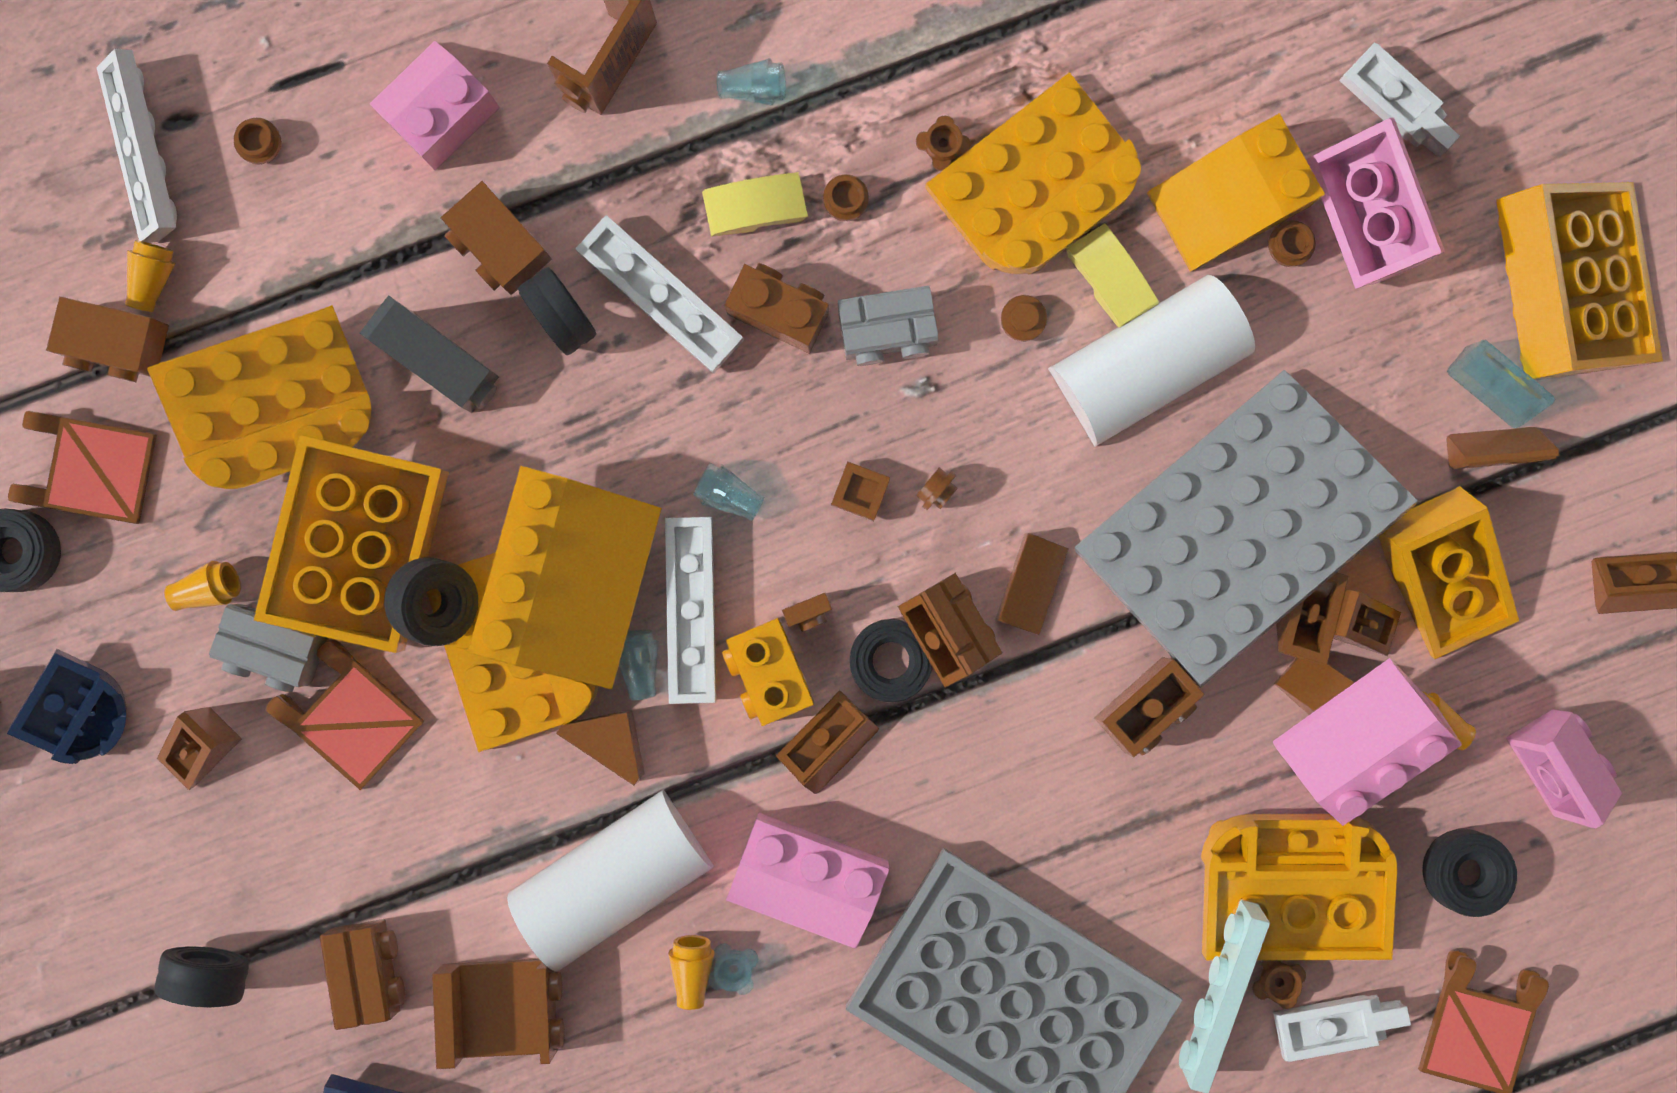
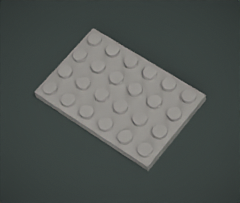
M1283 370L1077 544L1075 552L1201 688L1410 511L1418 500L1289 373Z
M943 848L847 1002L846 1010L977 1093H1126L1183 999L1172 990Z

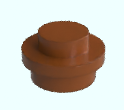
M257 117L247 119L241 122L235 130L234 147L240 157L249 163L257 165L268 163L278 155L281 149L280 132L266 119Z
M844 174L836 176L828 182L824 189L823 203L825 209L837 220H855L865 212L868 206L869 194L867 187L859 178L853 175Z
M1294 220L1278 225L1272 231L1268 240V248L1272 258L1278 264L1285 267H1297L1304 264L1311 258L1316 246L1312 230L1306 224Z
M1020 295L1012 298L1006 303L1001 313V325L1004 332L1010 338L1020 342H1027L1037 338L1043 332L1047 323L1045 307L1038 299L1029 295Z
M940 467L936 470L916 495L924 502L922 505L924 509L928 510L932 504L939 509L944 506L958 489L951 483L956 474L952 471L947 474Z

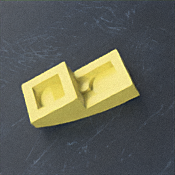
M799 172L733 182L708 188L702 192L711 237L754 232L761 226L802 222L808 217Z
M1105 223L1067 247L1068 258L1092 286L1094 298L1117 327L1124 326L1159 304L1146 279Z

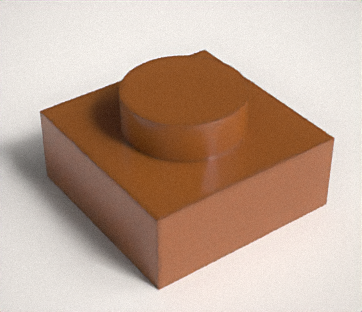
M847 461L831 506L874 522L890 477Z
M825 592L782 609L788 627L798 624L801 632L827 622L824 613L832 610V607Z

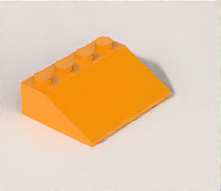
M1634 182L1540 184L1496 199L1499 215L1498 225L1502 234L1506 258L1505 268L1509 277L1513 317L1516 321L1521 351L1520 361L1523 366L1525 381L1564 377L1663 361Z
M300 435L253 621L392 653L405 651L408 639L400 635L387 618L384 605L385 592L390 579L400 567L412 560L428 557L449 472L436 467Z
M520 465L467 653L612 689L662 508L569 478Z

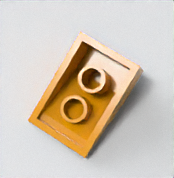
M1278 113L1236 136L1147 192V195L1188 269L1192 272L1306 210L1323 197L1325 193L1281 114Z
M1459 486L1412 508L1379 536L1386 562L1425 645L1434 659L1519 622L1488 507Z

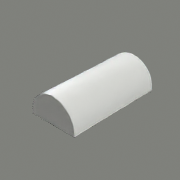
M1206 275L1124 326L1112 330L1048 369L1094 447L1252 355L1255 352V340L1249 322L1231 292L1216 277Z
M663 789L510 891L507 895V901L511 915L529 947L548 968L557 972L711 870L714 865Z

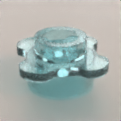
M726 943L718 945L714 949L716 962L714 971L709 976L708 982L710 986L715 990L724 989L726 991H737L740 995L748 994L754 985L751 975L753 967L758 964L759 958L757 953L751 948L740 951L731 949ZM731 965L737 966L738 971L736 973L729 971Z

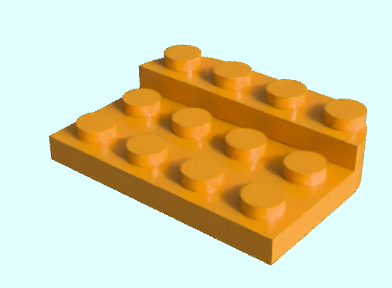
M1069 72L925 184V189L992 270L998 269L1010 274L1028 273L1029 275L1045 267L1046 263L1114 210L1117 211L1133 191L1141 172V164L1131 140L1124 141Z
M333 305L147 367L184 455L183 460L196 477L211 487L223 489L244 488L291 471L300 435L353 447L363 437L369 427L371 418L370 398Z
M495 553L458 564L471 576L476 585L478 610L469 630L458 640L444 645L478 752L567 724L581 717L592 705L599 688L596 685L467 653ZM431 589L427 592L433 613L439 609L442 601L441 594L437 589Z
M1243 814L1227 820H1219L1210 827L1209 835L1201 853V859L1205 864L1202 954L1206 961H1213L1216 956L1220 957L1225 944V923L1231 913H1236L1240 899L1258 904L1270 922L1257 960H1392L1397 861L1394 852L1390 849L1386 840L1370 822L1356 817L1342 826L1330 814Z

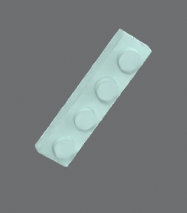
M1240 899L1236 913H1231L1228 916L1224 927L1225 944L1220 957H1214L1209 969V989L1205 999L1201 998L1195 1008L1194 1031L1190 1041L1186 1040L1181 1047L1179 1066L1183 1070L1191 1090L1202 1093H1209L1269 928V920L1256 903Z

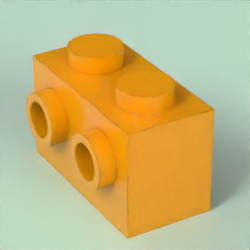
M780 618L726 639L729 649L722 651V654L732 677L740 674L747 691L740 694V697L750 720L758 717L761 726H765L814 705V699Z

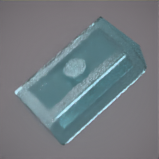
M1481 340L1466 346L1447 369L1449 376L1513 428L1524 425L1556 400L1550 392L1487 340Z

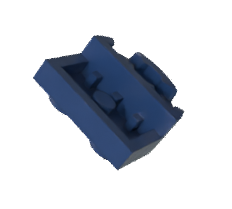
M56 649L9 727L7 734L51 753V760L61 763L77 764L80 760L90 759L98 755L103 756L117 744L125 728L127 708L123 691L117 681L106 671Z

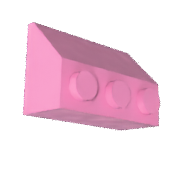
M1394 117L1307 158L1312 172L1325 193L1321 199L1355 289L1385 281L1416 268L1445 252Z
M1390 658L1273 741L1276 749L1317 803L1342 826L1363 814L1367 809L1401 788L1405 783L1462 745L1439 708Z
M758 813L726 901L856 949L873 915L889 872L888 860Z

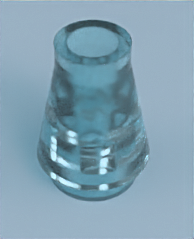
M771 58L730 70L718 71L717 91L719 98H730L772 106L775 101L784 100L786 96V77L783 63H773Z
M710 462L692 494L702 500L700 505L743 516L751 521L755 518L765 498L755 492L723 464L717 467Z
M652 630L628 631L619 668L628 689L630 700H643L657 695L655 683L659 641L653 639Z

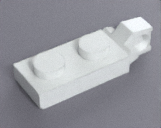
M1375 42L1339 80L1383 121L1394 117L1401 137L1406 141L1409 140L1416 147L1423 144L1440 157L1460 137L1458 133L1443 121L1447 116L1440 107L1443 102Z
M1360 995L1273 1011L1282 1058L1286 1062L1379 1046L1378 1041L1387 1039L1385 1030L1411 1025L1407 1006L1403 1005L1400 1000L1380 1002L1377 995Z

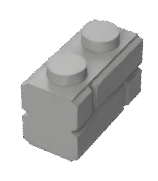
M930 285L838 300V313L846 360L856 359L857 366L884 362L883 354L902 352L903 359L926 356L930 354L929 347L936 346L938 343V332Z
M228 604L225 607L218 627L219 631L215 635L209 652L210 658L223 662L221 668L223 671L241 677H249L251 672L266 676L265 685L285 692H293L294 687L310 686L319 664L317 651L327 641V637L253 621L256 609L244 604Z

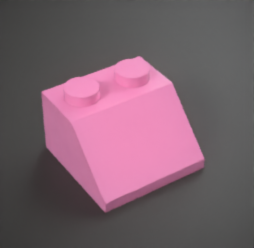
M436 41L370 103L385 121L434 170L449 158L500 108L490 92L452 54Z
M1552 709L1506 737L1554 817L1594 829L1605 823L1622 792L1614 781V778L1617 777L1615 769L1603 755L1596 752L1589 740L1592 737V733L1580 716L1572 712Z

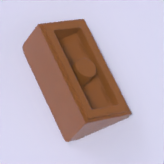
M1535 427L1450 434L1446 438L1449 468L1452 467V470L1541 462L1556 459V456H1559V449L1541 430Z
M1025 533L995 620L1039 635L1069 548L1031 533Z
M1677 552L1593 558L1591 563L1594 598L1598 614L1677 608Z
M839 690L776 757L805 788L817 794L878 732L879 728Z

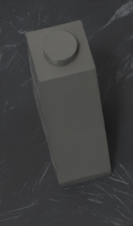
M389 295L359 333L451 401L471 413L476 407L482 409L486 406L497 390L494 383L499 378L498 375Z

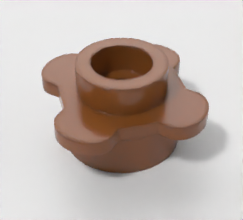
M946 115L938 117L936 123L927 132H920L916 138L917 148L925 151L930 156L933 168L939 171L948 167L950 162L959 154L963 155L971 146L970 139L962 135L959 127L954 124L953 118ZM944 139L948 144L946 147H941L939 141Z
M1262 960L1261 966L1263 971L1260 979L1254 982L1252 986L1254 995L1260 1000L1269 998L1278 1003L1283 1009L1293 1008L1301 994L1302 983L1306 980L1304 968L1299 964L1290 966L1282 963L1280 960ZM1277 978L1283 979L1281 986H1276L1275 981Z

